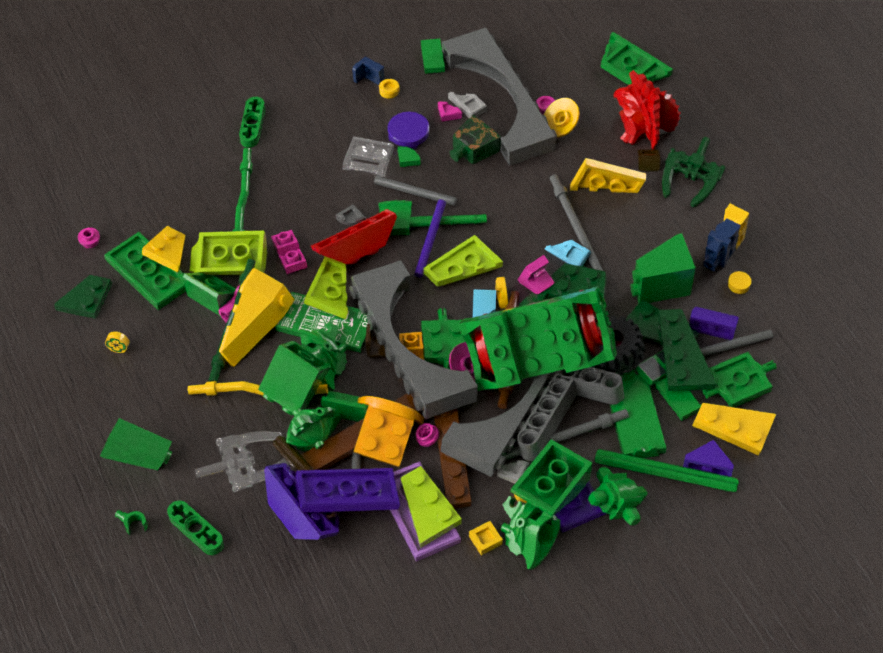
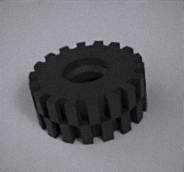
M611 316V320H609V322L611 321V326L609 328L613 329L615 341H622V343L616 347L617 355L614 360L592 367L623 375L622 371L627 370L628 373L631 372V366L637 367L640 364L638 359L643 360L645 345L639 326L637 324L634 325L633 320L629 318L626 321V318L620 316L618 320L616 316Z

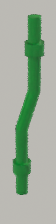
M250 148L243 149V161L240 163V173H242L241 193L236 206L235 229L232 231H245L243 229L244 210L249 196L250 174L253 172V163L251 162L252 150Z

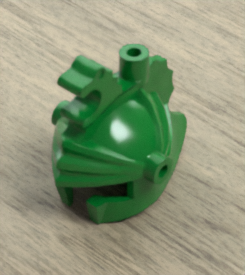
M329 321L325 324L328 332L321 328L318 332L312 330L311 332L306 331L305 334H301V346L332 366L321 385L327 384L328 391H333L335 389V375H341L342 371L345 370L347 360L344 352L347 351V346L344 343L336 344L338 325Z
M331 407L304 410L298 408L292 413L294 417L288 428L286 443L295 445L299 451L304 452L314 447L317 450L321 449L325 445L324 441L331 436L341 419L340 413L335 414V408Z
M508 496L507 500L503 503L506 514L511 518L510 524L504 523L501 526V532L505 533V545L516 556L523 554L527 568L533 570L549 554L557 538L561 520L555 515L552 517L529 502L518 501L515 507L516 498ZM549 520H551L552 526L549 525V524H546V522H548Z

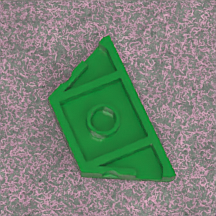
M614 32L610 34V40L601 61V68L628 85L632 84L629 73L633 70L638 75L644 74L647 81H655L672 75L673 68Z

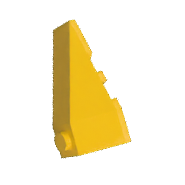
M254 268L241 285L239 303L234 305L232 311L235 313L232 324L227 326L219 350L230 366L233 367L285 316L295 300L284 284Z

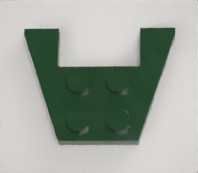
M565 263L550 276L554 281L552 286L540 294L532 292L519 306L576 293L580 290H588L599 286L605 298L606 271Z

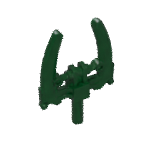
M703 137L697 152H693L692 156H687L683 151L676 152L674 148H671L665 162L666 165L662 177V190L665 198L670 196L674 172H683L685 178L690 176L693 181L699 178L703 179L705 183L700 192L691 200V207H696L703 202L714 190L718 181L720 182L726 167L724 165L719 167L715 162L708 163L705 161L704 155L711 141L708 137ZM679 163L685 164L688 168L681 167ZM700 171H705L708 173L703 175Z

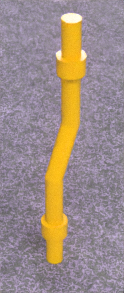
M212 381L206 382L203 385L188 386L189 395L206 393L209 396L217 395L218 392L242 390L259 395L264 393L258 390L260 385L245 381L227 383ZM320 385L315 394L328 393V385Z

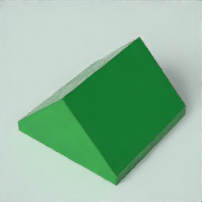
M200 272L184 273L183 275L187 296L219 315L218 310L234 296L236 288L216 275H207Z

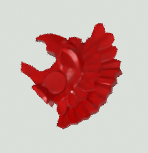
M633 70L629 73L632 84L627 87L618 88L613 94V97L617 98L619 105L623 108L619 115L624 124L625 133L620 139L625 143L633 145L641 134L646 133L647 138L651 140V148L655 149L659 140V129L672 132L678 126V121L681 118V112L678 111L680 105H677L676 100L672 99V95H668L666 91L661 92L659 87L654 88L652 81H647L644 74L638 75Z

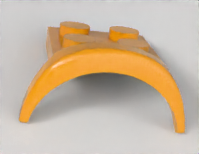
M374 396L358 398L357 403L368 405V409L353 453L399 467L413 423L415 421L420 425L424 424V417L416 410L391 400Z

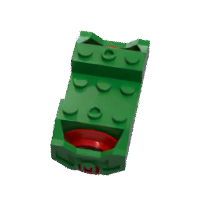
M599 286L463 319L459 323V327L469 349L474 368V379L478 386L477 390L502 388L519 384L524 378L564 369L567 373L614 360L617 355L613 329L609 328L611 321L609 322V317L607 316L608 311H605L607 306ZM488 372L494 374L495 381H489Z

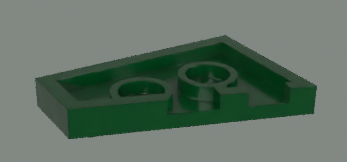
M642 300L627 316L626 321L630 318L633 320L634 325L637 324L639 326L643 341L646 339L657 342L662 347L658 316L659 309ZM691 329L697 341L699 333Z

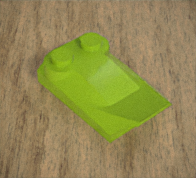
M265 231L199 233V240L191 250L190 271L207 275H237L244 273L247 260L253 259L256 261L254 269L264 273L267 255Z

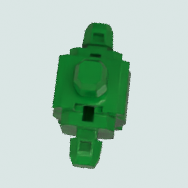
M606 467L600 468L596 476L601 485L588 497L589 502L593 506H599L604 513L610 514V520L624 518L629 525H637L641 517L636 507L648 495L647 490L643 486H637L634 480L627 478V472L613 474Z

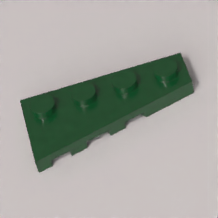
M659 310L658 316L668 391L715 389L716 383L683 310Z

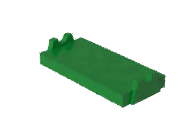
M634 369L629 373H623L620 376L623 382L624 399L618 404H609L611 413L626 409L629 418L614 423L622 454L649 458L666 453V444L649 384L640 374L636 375Z

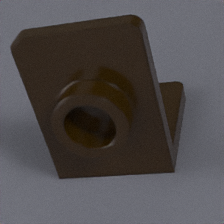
M367 324V357H386L384 346L379 345L376 336H371L370 324Z

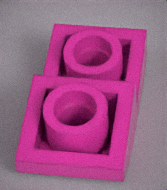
M292 230L271 236L286 274L307 268L306 259L299 248L298 241Z

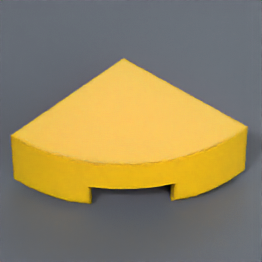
M499 277L496 280V296L500 309L505 308L508 304L505 277Z

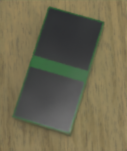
M663 350L641 362L635 369L650 386L666 377Z

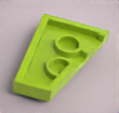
M474 235L424 267L423 271L439 287L503 267V261Z

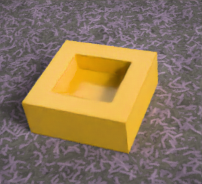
M491 521L469 531V537L481 555L503 544V539Z

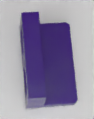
M694 307L690 316L689 326L699 333L732 340L739 318L721 312Z

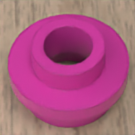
M85 228L78 234V241L85 248L95 247L100 239V234L95 228Z
M428 423L422 424L416 431V440L424 447L434 444L439 437L437 427Z

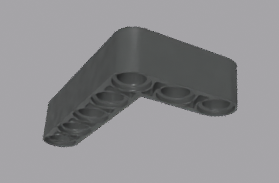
M593 367L567 373L565 369L557 371L518 434L517 438L522 458L527 461L535 460L550 441L551 436L555 433L576 395L607 404L622 402L624 399L622 377L619 374Z

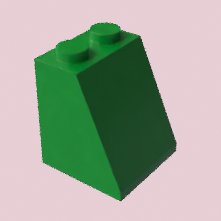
M682 233L677 234L636 260L635 270L632 271L634 283L631 284V293L633 297L637 298L638 303L642 300L652 303L691 295L695 265Z
M295 341L280 344L258 390L264 393L263 397L273 403L276 401L283 406V411L294 416L292 414L294 410L301 408V410L306 409L332 366Z

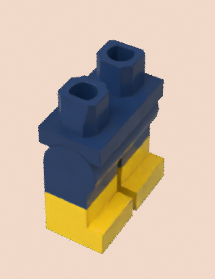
M732 204L728 205L725 209L724 222L719 223L715 231L711 230L708 235L705 260L703 261L704 267L715 271L718 266L724 268L727 265L728 259H730L745 239L749 218L748 212Z

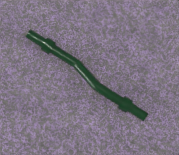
M253 259L247 260L244 273L240 275L238 282L240 286L234 305L239 303L241 297L239 291L242 283L255 267L256 261ZM232 311L223 331L217 354L213 356L211 362L212 370L208 382H217L221 370L224 369L226 359L219 350L227 326L232 324L235 315Z

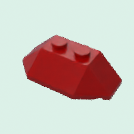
M386 209L350 228L311 245V248L323 256L344 264H355L360 261L361 257L373 255L386 245L397 215Z

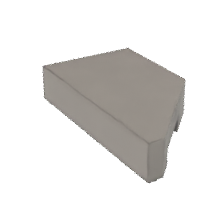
M454 92L448 93V99L468 118L473 115L478 117L487 111V105L475 94L455 95Z

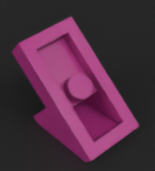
M543 255L526 266L518 278L520 284L535 294H540L554 284V281L545 270L549 263L547 258Z

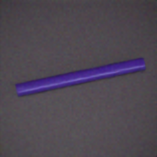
M440 199L437 202L414 273L416 277H423V268L427 265L446 205L444 200Z

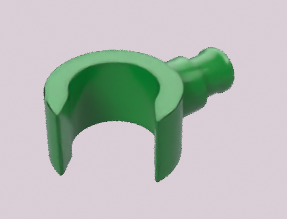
M118 510L115 514V517L124 522L125 529L129 535L130 524L136 520L142 521L146 532L148 523L143 513L133 511L128 514Z

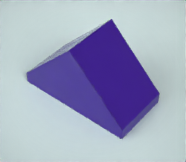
M712 440L686 454L683 467L731 477L734 465L716 442Z

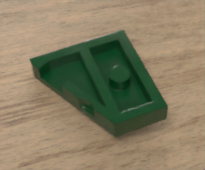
M89 275L55 303L56 311L96 319L112 286L111 279Z

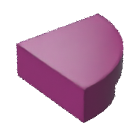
M438 102V110L442 122L462 118L461 110L458 107L449 105L448 102Z

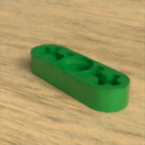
M251 97L246 101L239 133L240 142L246 148L255 147L259 143L265 114L264 100L260 97ZM253 119L258 121L255 124L247 123L249 120Z
M175 501L169 505L167 513L170 522L204 553L216 555L222 551L224 542L221 533L184 501ZM176 511H178V512H182V511H183L184 516H185V518H186L185 522H184V518H183L181 515H179V514L175 515V512H176ZM192 524H201L202 528L200 531L195 533L189 531V527ZM207 534V537H208L211 541H215V540H216V543H217V544H216V545H213V544H209V545H208V542H207V539L205 538V535Z

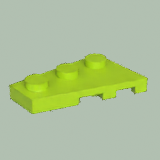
M325 256L305 297L304 304L346 319L348 314V307H346V264Z
M421 466L401 477L402 488L410 509L420 548L462 524V518Z

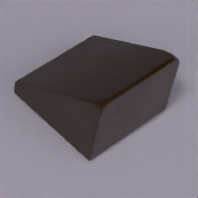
M658 149L637 150L639 171L660 170V154Z

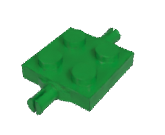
M442 308L437 310L439 320L421 321L424 360L429 363L444 365V368L450 369L449 357L451 351L458 344L465 342L459 327V323L462 320H448L447 309L443 308L442 313Z
M749 352L743 353L709 368L716 387L715 389L703 390V394L706 399L720 394L729 407H737L772 391L773 386L766 378V373L777 368L776 364L771 360L760 365L752 358Z

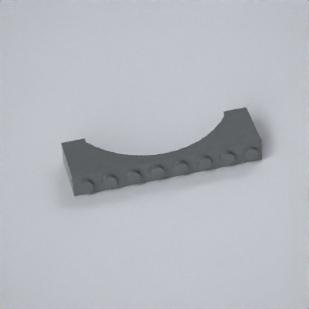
M487 28L442 42L443 58L450 69L460 68L483 74L502 85L512 96L518 113L510 131L506 136L501 137V153L509 166L555 150V141H557L555 130L549 127L546 116L540 113L537 102L531 99L528 88H524L519 74H515L511 62L506 60L503 49L497 46L494 35H490Z
M402 261L352 276L351 296L353 299H357L360 312L367 315V322L370 324L371 330H375L379 345L384 346L388 361L393 362L397 377L403 379L405 390L408 395H412L416 410L418 412L421 411L424 418L428 419L476 402L478 386L468 370H451L426 362L410 352L397 338L391 325V316L402 295L410 291V274Z
M557 371L533 376V383L523 399L514 407L496 417L474 423L458 424L453 422L442 439L440 452L492 477L496 469L500 471L506 460V457H504L506 452H512L517 441L515 439L516 436L520 433L527 418L532 413Z

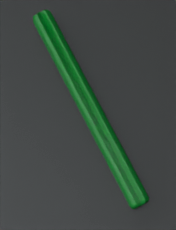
M598 449L595 456V462L599 464L736 492L739 480L730 476Z

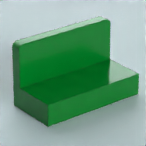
M329 391L327 397L323 396L321 399L322 408H335V414L340 413L341 419L359 422L365 418L368 405L357 403L360 397Z

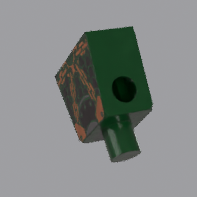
M473 115L454 133V149L449 152L450 156L456 162L464 157L470 163L476 164L501 151V136Z

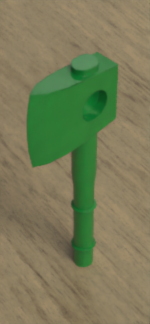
M392 200L378 203L380 213L388 209L397 215L389 236L409 235L410 227H425L431 224L433 216L411 217L412 201ZM487 215L442 216L439 225L487 223Z

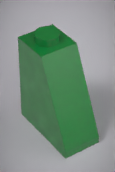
M119 418L105 443L100 457L158 471L162 463L167 464L172 451L169 450L172 441Z

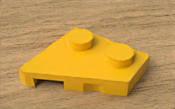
M166 226L142 248V255L179 272L185 234Z

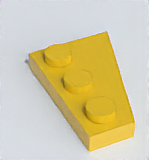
M585 158L570 184V191H578V188H589V191H598V188L610 189L611 192L638 193L646 181V173Z

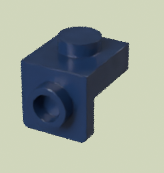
M367 57L361 59L352 68L353 81L355 83H358L364 77L378 85L385 80L384 66Z

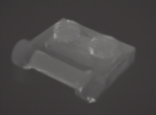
M353 136L343 161V170L350 171V169L385 177L394 145ZM353 159L379 163V166L353 161Z

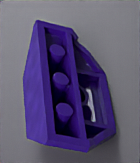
M286 463L265 467L268 505L295 539L319 540L338 534L339 516L335 511L301 513L296 472L291 470L290 466Z

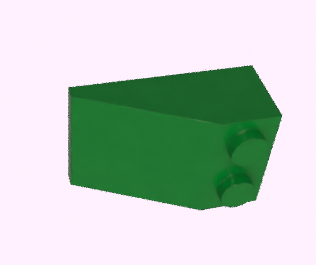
M551 439L514 484L510 492L553 517L577 497L588 483L593 463Z

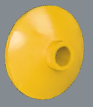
M561 98L551 103L544 115L547 118L549 127L555 130L557 137H563L569 134L577 125L580 111L578 105L573 100Z

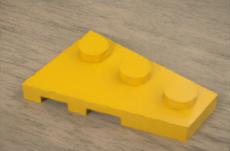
M702 403L692 426L759 456L776 414Z

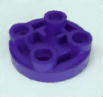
M416 112L399 113L388 123L389 140L399 146L415 150L429 136V123L427 119Z

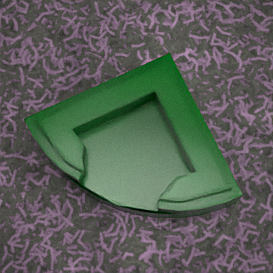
M397 146L400 167L421 165L417 152L408 147Z

